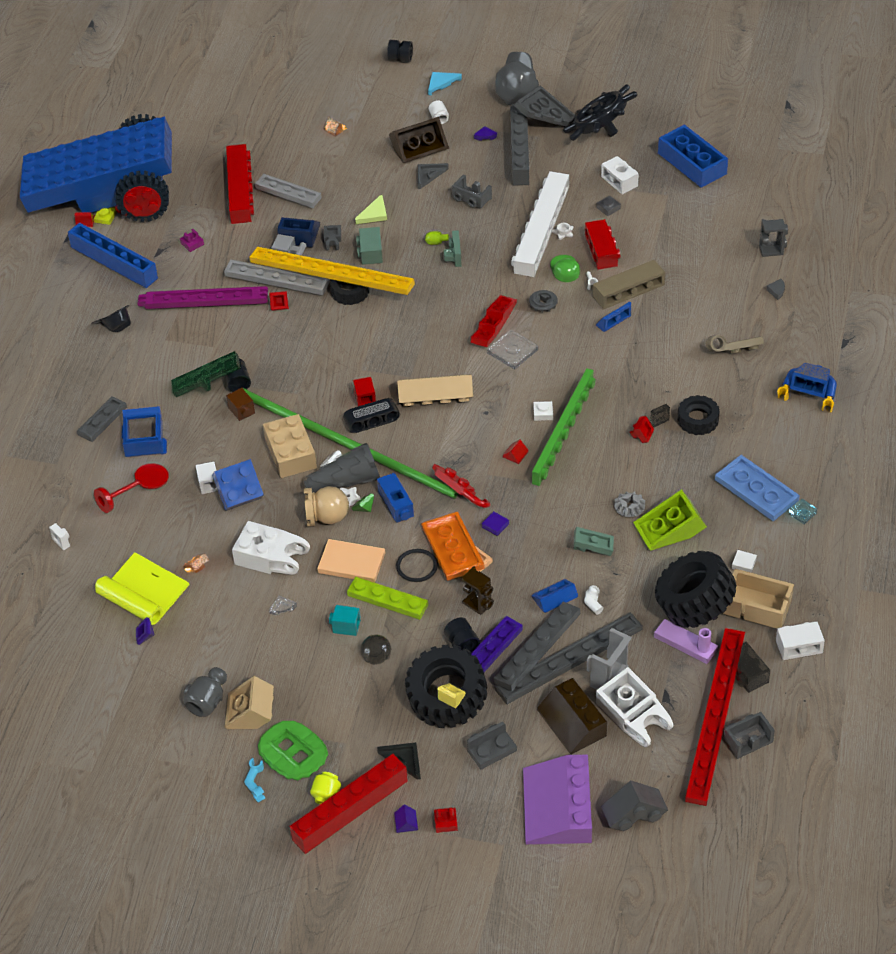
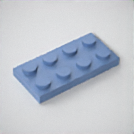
M743 455L737 457L715 475V480L772 521H775L796 504L800 498L799 494Z

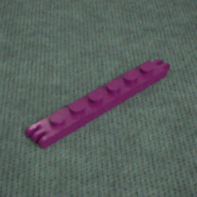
M268 287L150 291L138 296V306L145 307L146 309L265 304L268 302Z

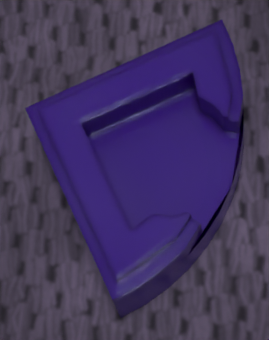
M486 126L474 134V139L479 141L497 138V132Z

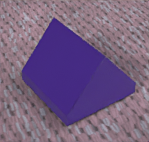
M404 804L394 812L396 833L418 830L415 809Z

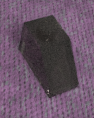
M746 641L742 645L736 680L739 686L744 687L749 693L769 683L770 669Z

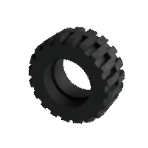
M709 551L690 552L686 556L679 557L677 561L671 562L669 567L662 571V576L658 577L657 585H655V598L664 613L673 624L684 628H689V626L695 628L701 624H708L712 619H717L718 615L723 614L727 610L726 607L730 606L733 602L732 597H735L737 586L734 576L722 558Z
M449 644L442 645L441 648L434 646L431 647V651H423L420 653L421 657L419 659L415 658L412 661L413 667H409L406 672L405 687L410 705L420 720H425L426 724L431 726L437 724L438 728H445V725L453 728L456 727V724L461 723L463 725L468 722V718L471 717L473 719L478 715L477 709L481 710L483 708V700L485 701L487 698L486 689L488 687L482 665L469 650L463 649L462 651L461 647L453 645V648H451ZM445 675H456L465 680L461 690L465 691L466 694L457 708L438 700V697L428 693L429 687L436 679Z

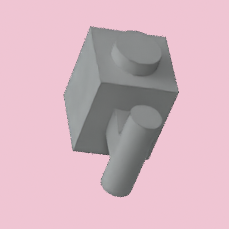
M278 234L271 249L302 256L307 245L301 242L299 246H295L294 237Z

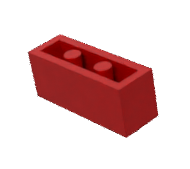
M605 219L585 222V237L597 270L617 267L618 259L621 256L619 248L616 249L615 237H612L611 226L607 225Z

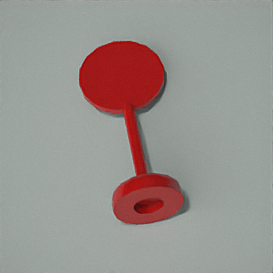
M159 464L142 465L135 472V481L111 494L103 487L95 489V501L104 513H109L114 509V497L137 485L148 489L162 487L167 483L169 473L165 467Z

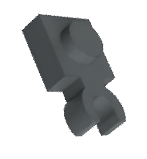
M341 225L324 226V242H326L327 250H330V246H336V250H339Z

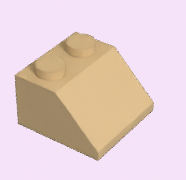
M253 676L229 692L225 728L258 729L268 723L272 718L274 686Z

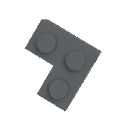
M631 780L601 806L610 828L621 831L630 829L638 819L654 823L668 811L659 789Z

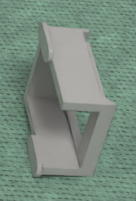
M613 628L610 629L609 645L607 647L608 660L594 654L589 655L587 658V671L590 672V687L598 690L629 667L627 665L628 643L632 637Z

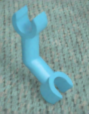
M254 758L249 761L250 770L244 783L252 792L255 800L260 802L265 799V796L262 794L264 791L260 786L256 785L254 780L257 773L263 771L264 765L263 760H261L258 766H254Z

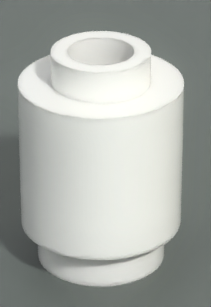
M439 100L432 102L428 108L432 118L439 117L441 124L446 123L449 113L445 105Z

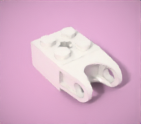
M248 521L236 541L232 553L235 565L268 574L276 572L293 575L298 572L299 564L290 556L307 554L310 550V545L305 539L297 535Z
M629 667L596 690L597 705L626 734L644 747L651 745V739L645 729L648 725L655 724L666 730L673 728L671 717L658 701L656 695Z

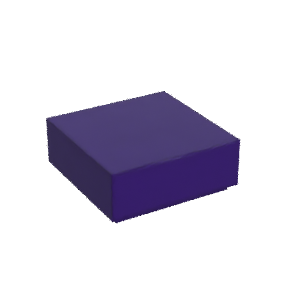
M494 511L482 522V528L496 536L509 525L507 518Z

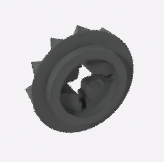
M539 290L530 296L529 303L530 307L534 308L535 311L541 310L543 313L545 310L550 312L551 309H555L558 299L551 291Z

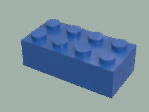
M685 124L659 137L658 154L701 188L727 174L728 158Z

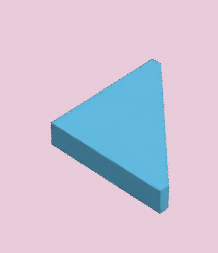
M432 72L428 95H432V92L438 89L442 90L450 86L456 80L461 81L462 74Z

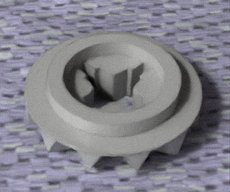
M626 491L625 494L619 493L618 498H615L614 507L622 516L635 517L645 510V500L641 494L636 495L635 491L633 493ZM629 501H632L633 503H631V505L627 507V503H629Z

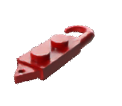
M434 463L432 468L435 471V476L473 504L482 508L490 507V502L487 499L482 501L475 496V489L469 485L470 482L457 476L455 470L449 467L444 469Z

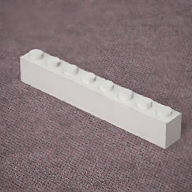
M549 171L547 178H544L543 189L540 188L539 199L535 200L534 211H531L530 221H527L525 233L521 235V244L517 245L516 256L512 257L511 265L514 266V274L535 276L568 192L569 174Z

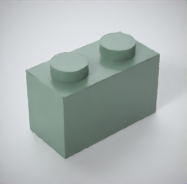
M380 227L359 228L360 236H356L357 246H360L357 247L358 258L362 259V265L383 263Z

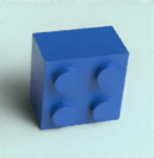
M251 459L214 471L212 475L225 511L259 500L264 496Z

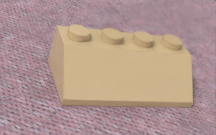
M471 374L397 380L399 403H403V406H412L414 402L421 401L422 405L433 404L432 400H440V403H450L451 399L458 398V402L470 401L469 397H473Z

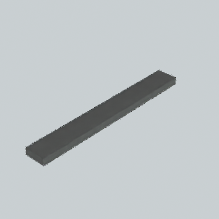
M630 612L537 663L513 691L498 685L495 686V691L506 704H509L587 661L589 655H598L607 650L611 628L632 636L641 631L643 625Z

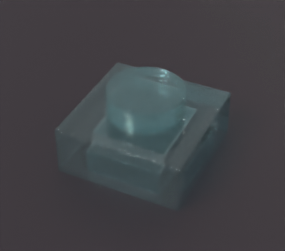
M804 499L799 500L789 510V515L803 524H806L817 514V508Z

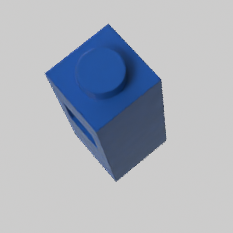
M395 472L378 478V492L395 522L398 523L414 517L413 503Z

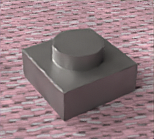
M609 195L597 202V209L606 216H609L620 210L621 204Z

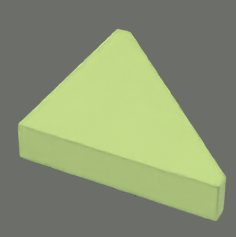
M380 195L355 218L356 224L387 220L383 196Z

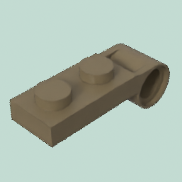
M713 335L706 341L708 350L712 352L730 350L731 354L741 352V348L748 347V350L758 349V345L764 344L763 337L727 343L723 336ZM714 339H718L720 342L717 349L713 346Z

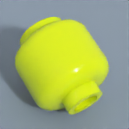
M322 772V774L315 776L310 794L315 798L317 804H322L340 791L341 782L338 780V776L329 772Z

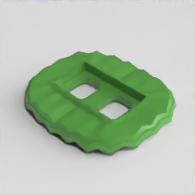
M281 721L273 725L262 735L258 744L259 755L271 769L287 779L297 781L301 778L310 777L313 772L318 771L320 766L325 764L328 756L327 747L324 742L309 728L296 721ZM289 739L294 744L289 749L282 750L278 745L283 740ZM299 751H303L308 757L300 763L296 762L292 757Z

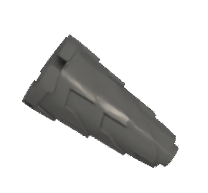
M365 443L307 475V480L304 481L306 488H312V493H316L320 488L327 486L340 488L360 483L365 484L380 478L369 446Z

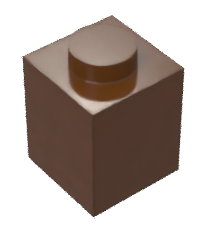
M243 388L226 395L228 408L239 421L255 414L253 400Z

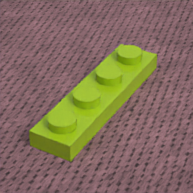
M358 577L354 578L347 590L349 597L419 620L428 607V600Z

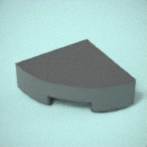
M782 279L767 285V291L777 300L783 296L785 284Z

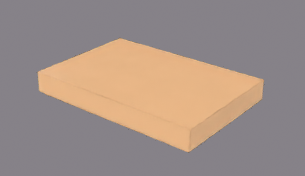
M328 539L317 570L321 574L349 579L358 577L375 583L385 556V549Z

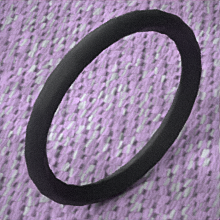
M424 549L408 550L398 558L396 563L398 574L411 582H422L431 578L438 567L436 557ZM417 552L430 556L434 562V567L425 577L411 578L401 571L400 564L405 556Z

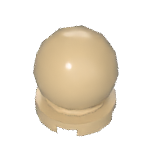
M327 486L320 488L316 493H312V488L304 489V494H308L305 495L306 520H311L307 521V527L315 526V521L317 522L318 520L323 524H335L347 515L349 501L342 490L337 487Z

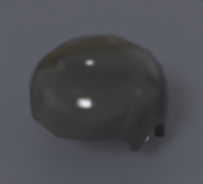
M379 634L370 635L362 642L361 655L367 663L373 665L381 664L390 658L392 647L389 640Z

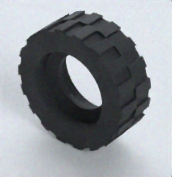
M330 279L331 296L338 303L353 305L361 301L363 302L368 297L369 287L358 285L356 289L344 290L341 289V286L349 283Z
M689 396V398L683 399V402L678 406V425L689 434H709L718 426L719 406H717L713 399L707 396ZM692 411H703L708 414V417L697 420L691 418L689 413Z

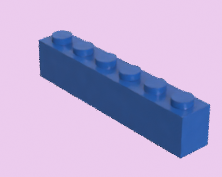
M78 223L68 231L71 248L137 284L147 288L158 279L154 262L91 228Z

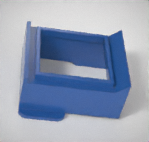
M160 406L122 410V439L125 457L167 453V440L163 438V420ZM155 417L156 436L129 439L130 419Z

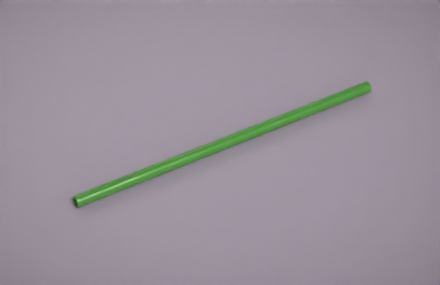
M244 389L256 405L284 418L297 415L293 411ZM299 415L305 428L352 450L362 445ZM370 449L374 461L453 499L458 496V493L450 486Z

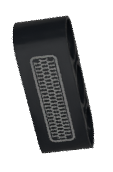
M385 398L351 408L344 413L343 418L350 432L359 433L398 420L400 412L392 398Z

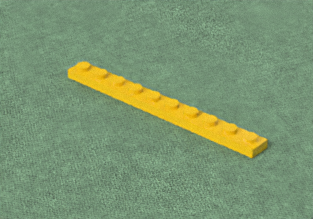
M257 247L249 257L250 262L404 295H408L415 285L414 279L262 247Z

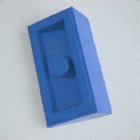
M631 302L603 317L596 326L605 332L631 316Z
M563 579L531 596L540 609L546 613L559 607L562 602L567 603L577 598L578 593L574 583Z

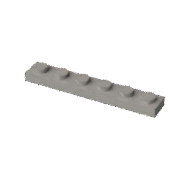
M230 260L224 270L227 277L318 295H324L329 285V279L236 260Z

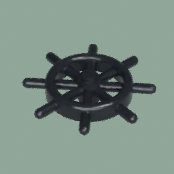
M628 84L624 85L619 91L602 92L599 97L576 111L577 115L574 123L566 126L563 129L564 133L577 129L570 136V139L574 141L581 134L598 133L604 127L610 137L617 134L618 129H616L612 121L617 116L625 114L624 109L627 102L636 98L637 92L633 91L623 96L630 89Z

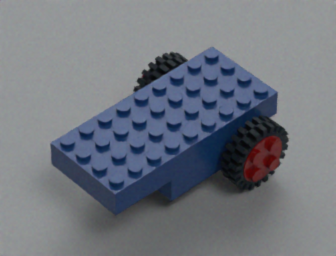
M138 114V119H136L133 115L131 116V121L128 118L125 119V123L122 122L121 128L119 127L118 130L107 131L100 135H93L86 139L75 140L68 144H61L57 147L43 149L42 151L23 156L20 199L27 212L76 200L82 212H95L103 208L117 206L123 216L127 213L126 218L130 219L133 216V221H137L138 218H141V222H144V218L152 221V216L154 219H158V214L162 216L169 205L168 185H166L163 175L172 173V131L165 116L161 118L152 116L149 119L148 114H145V118H142V114Z

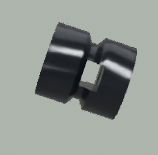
M390 39L387 48L388 60L398 61V59H401L404 62H411L413 42L403 40L400 43L399 40Z
M233 358L223 364V373L230 391L234 392L240 388L247 390L250 387L251 379L246 364L242 359Z
M459 617L453 619L445 626L444 634L449 642L452 643V647L453 645L460 646L462 651L467 649L472 654L480 645L478 636L472 630L466 618Z

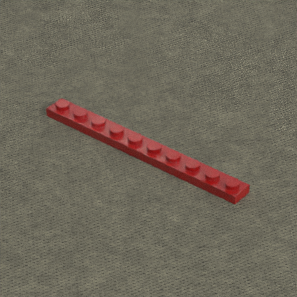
M728 628L724 630L685 802L707 806L744 643V631Z

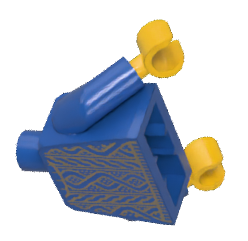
M804 363L800 367L793 368L788 372L783 382L784 386L779 387L777 390L778 399L780 395L785 394L784 401H787L789 399V388L822 398L826 397L822 404V411H824L825 406H829L831 413L834 407L832 399L835 397L837 383L829 375V369L820 365Z

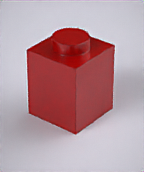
M371 377L353 380L354 394L358 406L376 401Z

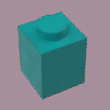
M336 605L334 613L331 612L329 617V624L332 625L333 633L357 636L361 622L360 608Z

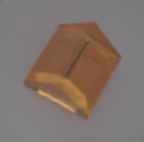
M329 116L324 126V130L333 136H337L347 129L345 125Z

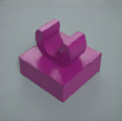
M191 229L192 232L189 234L185 232L184 236L180 238V243L189 252L204 245V240L194 229Z

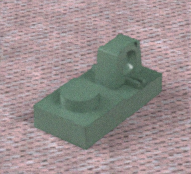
M459 230L452 231V238H449V249H444V260L455 262V267H462Z
M580 527L575 528L573 545L575 550L585 552L588 549L609 556L613 553L614 536Z

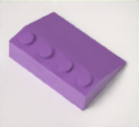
M565 755L523 768L526 844L592 843L588 755Z

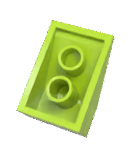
M682 489L633 522L650 551L690 539L707 528L693 503Z

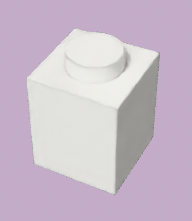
M215 462L196 465L201 494L218 491L212 476L214 471H216Z

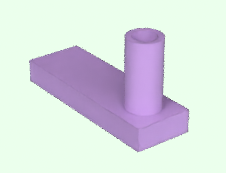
M664 619L654 632V638L705 664H708L718 651V645L711 642V631L708 628L700 629L698 636Z

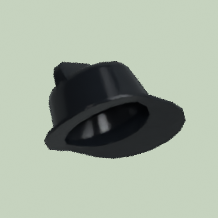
M130 305L92 323L101 321L110 331L120 332L131 325L130 316L127 311Z

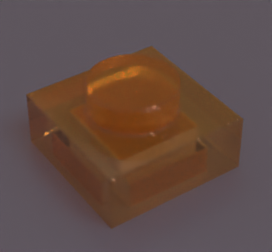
M205 553L197 555L186 563L183 568L187 573L193 571L197 573L205 567L204 564L209 559Z

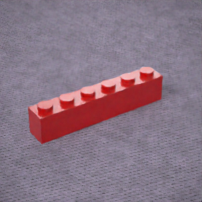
M246 144L226 146L231 224L252 222L251 215H254V206L251 204H254L253 194L250 193H253L252 183H249L252 182V173L249 172L252 171L251 161H248L251 160L250 150H247Z
M391 754L290 825L292 841L304 854L308 853L408 782L406 766L394 754Z

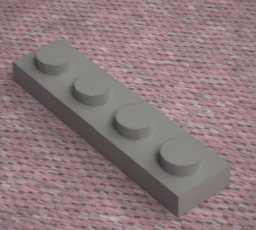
M263 174L255 183V188L311 208H314L321 199V193L266 174Z

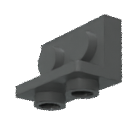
M504 722L491 725L487 730L474 734L467 740V751L480 770L517 751L516 744L506 732Z

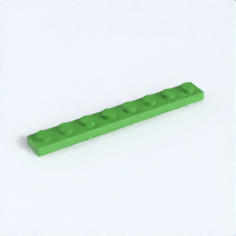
M588 368L585 370L532 471V484L540 486L542 480L547 478L549 467L554 465L555 455L560 453L563 440L568 438L569 429L574 426L576 415L581 413L583 402H586L588 399L589 390L594 388L596 381L593 378L594 370Z

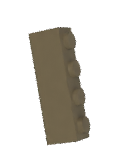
M655 260L649 261L594 283L593 298L604 310L665 285V271Z

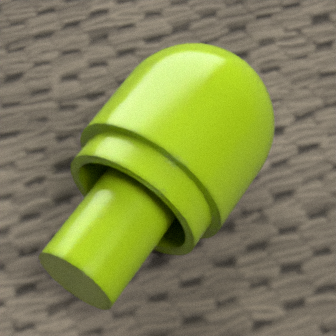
M430 231L426 234L425 241L429 245L442 244V241H449V234Z

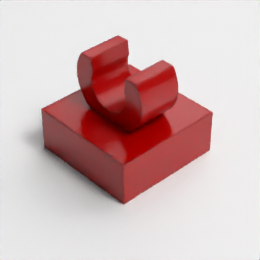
M641 416L637 423L633 424V431L629 433L633 438H639L642 443H647L653 434L654 428L646 416Z
M456 808L434 810L436 833L458 831Z

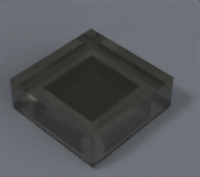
M667 404L651 410L650 423L653 427L669 421L670 407Z

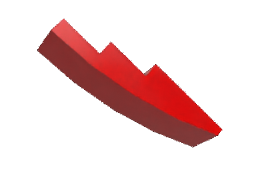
M500 295L487 308L486 316L479 322L478 330L471 336V343L488 347L509 318L517 303V299Z

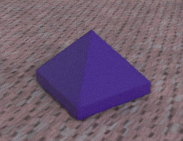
M148 617L136 627V641L138 645L155 635L150 618Z

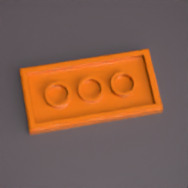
M458 511L421 523L422 529L447 581L464 576L473 566H475L477 571L485 569L484 562Z

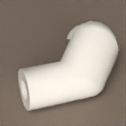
M592 585L586 591L584 602L598 615L603 611V607L597 602L600 590L597 586Z

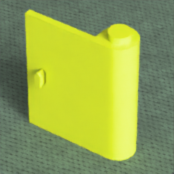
M134 552L112 579L108 576L99 578L96 581L95 590L97 594L142 620L146 617L150 618L151 625H155L190 584Z

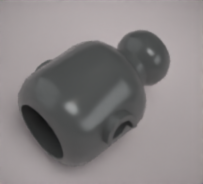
M214 667L209 671L208 676H200L192 684L186 686L183 703L192 714L199 717H207L214 711L219 702L223 700L221 685L227 681L226 672L221 668Z

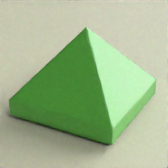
M370 493L364 496L352 507V510L371 512L374 494Z

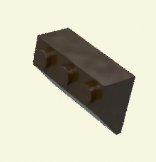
M439 117L395 130L389 134L394 151L403 163L449 149Z
M574 678L555 686L537 707V711L571 755L607 736V721Z

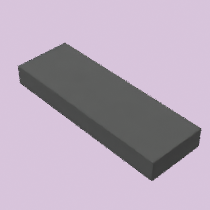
M111 396L77 430L78 436L93 442L123 412L122 410L127 408L126 403Z

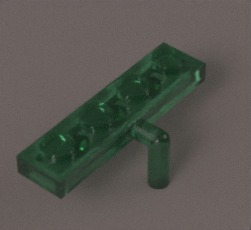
M233 351L172 379L173 394L177 398L198 387H202L205 391H210V382L240 369L238 354Z

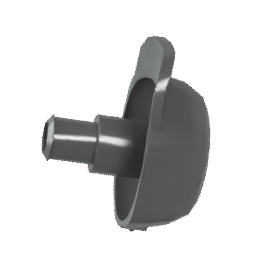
M510 52L506 64L496 74L495 90L497 95L505 103L514 106L519 99L539 86L533 69L532 58L526 52Z

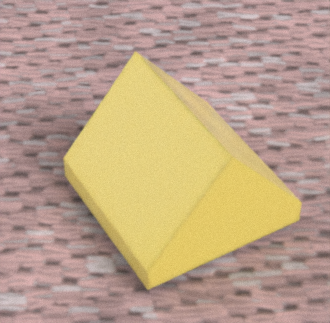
M450 683L439 686L437 689L438 700L454 708H457L466 694L465 691Z

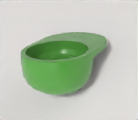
M559 255L551 260V269L557 280L572 282L579 277L580 266L572 256Z

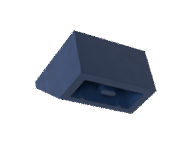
M281 217L278 234L294 237L295 246H299L301 242H304L307 245L306 247H313L320 222Z

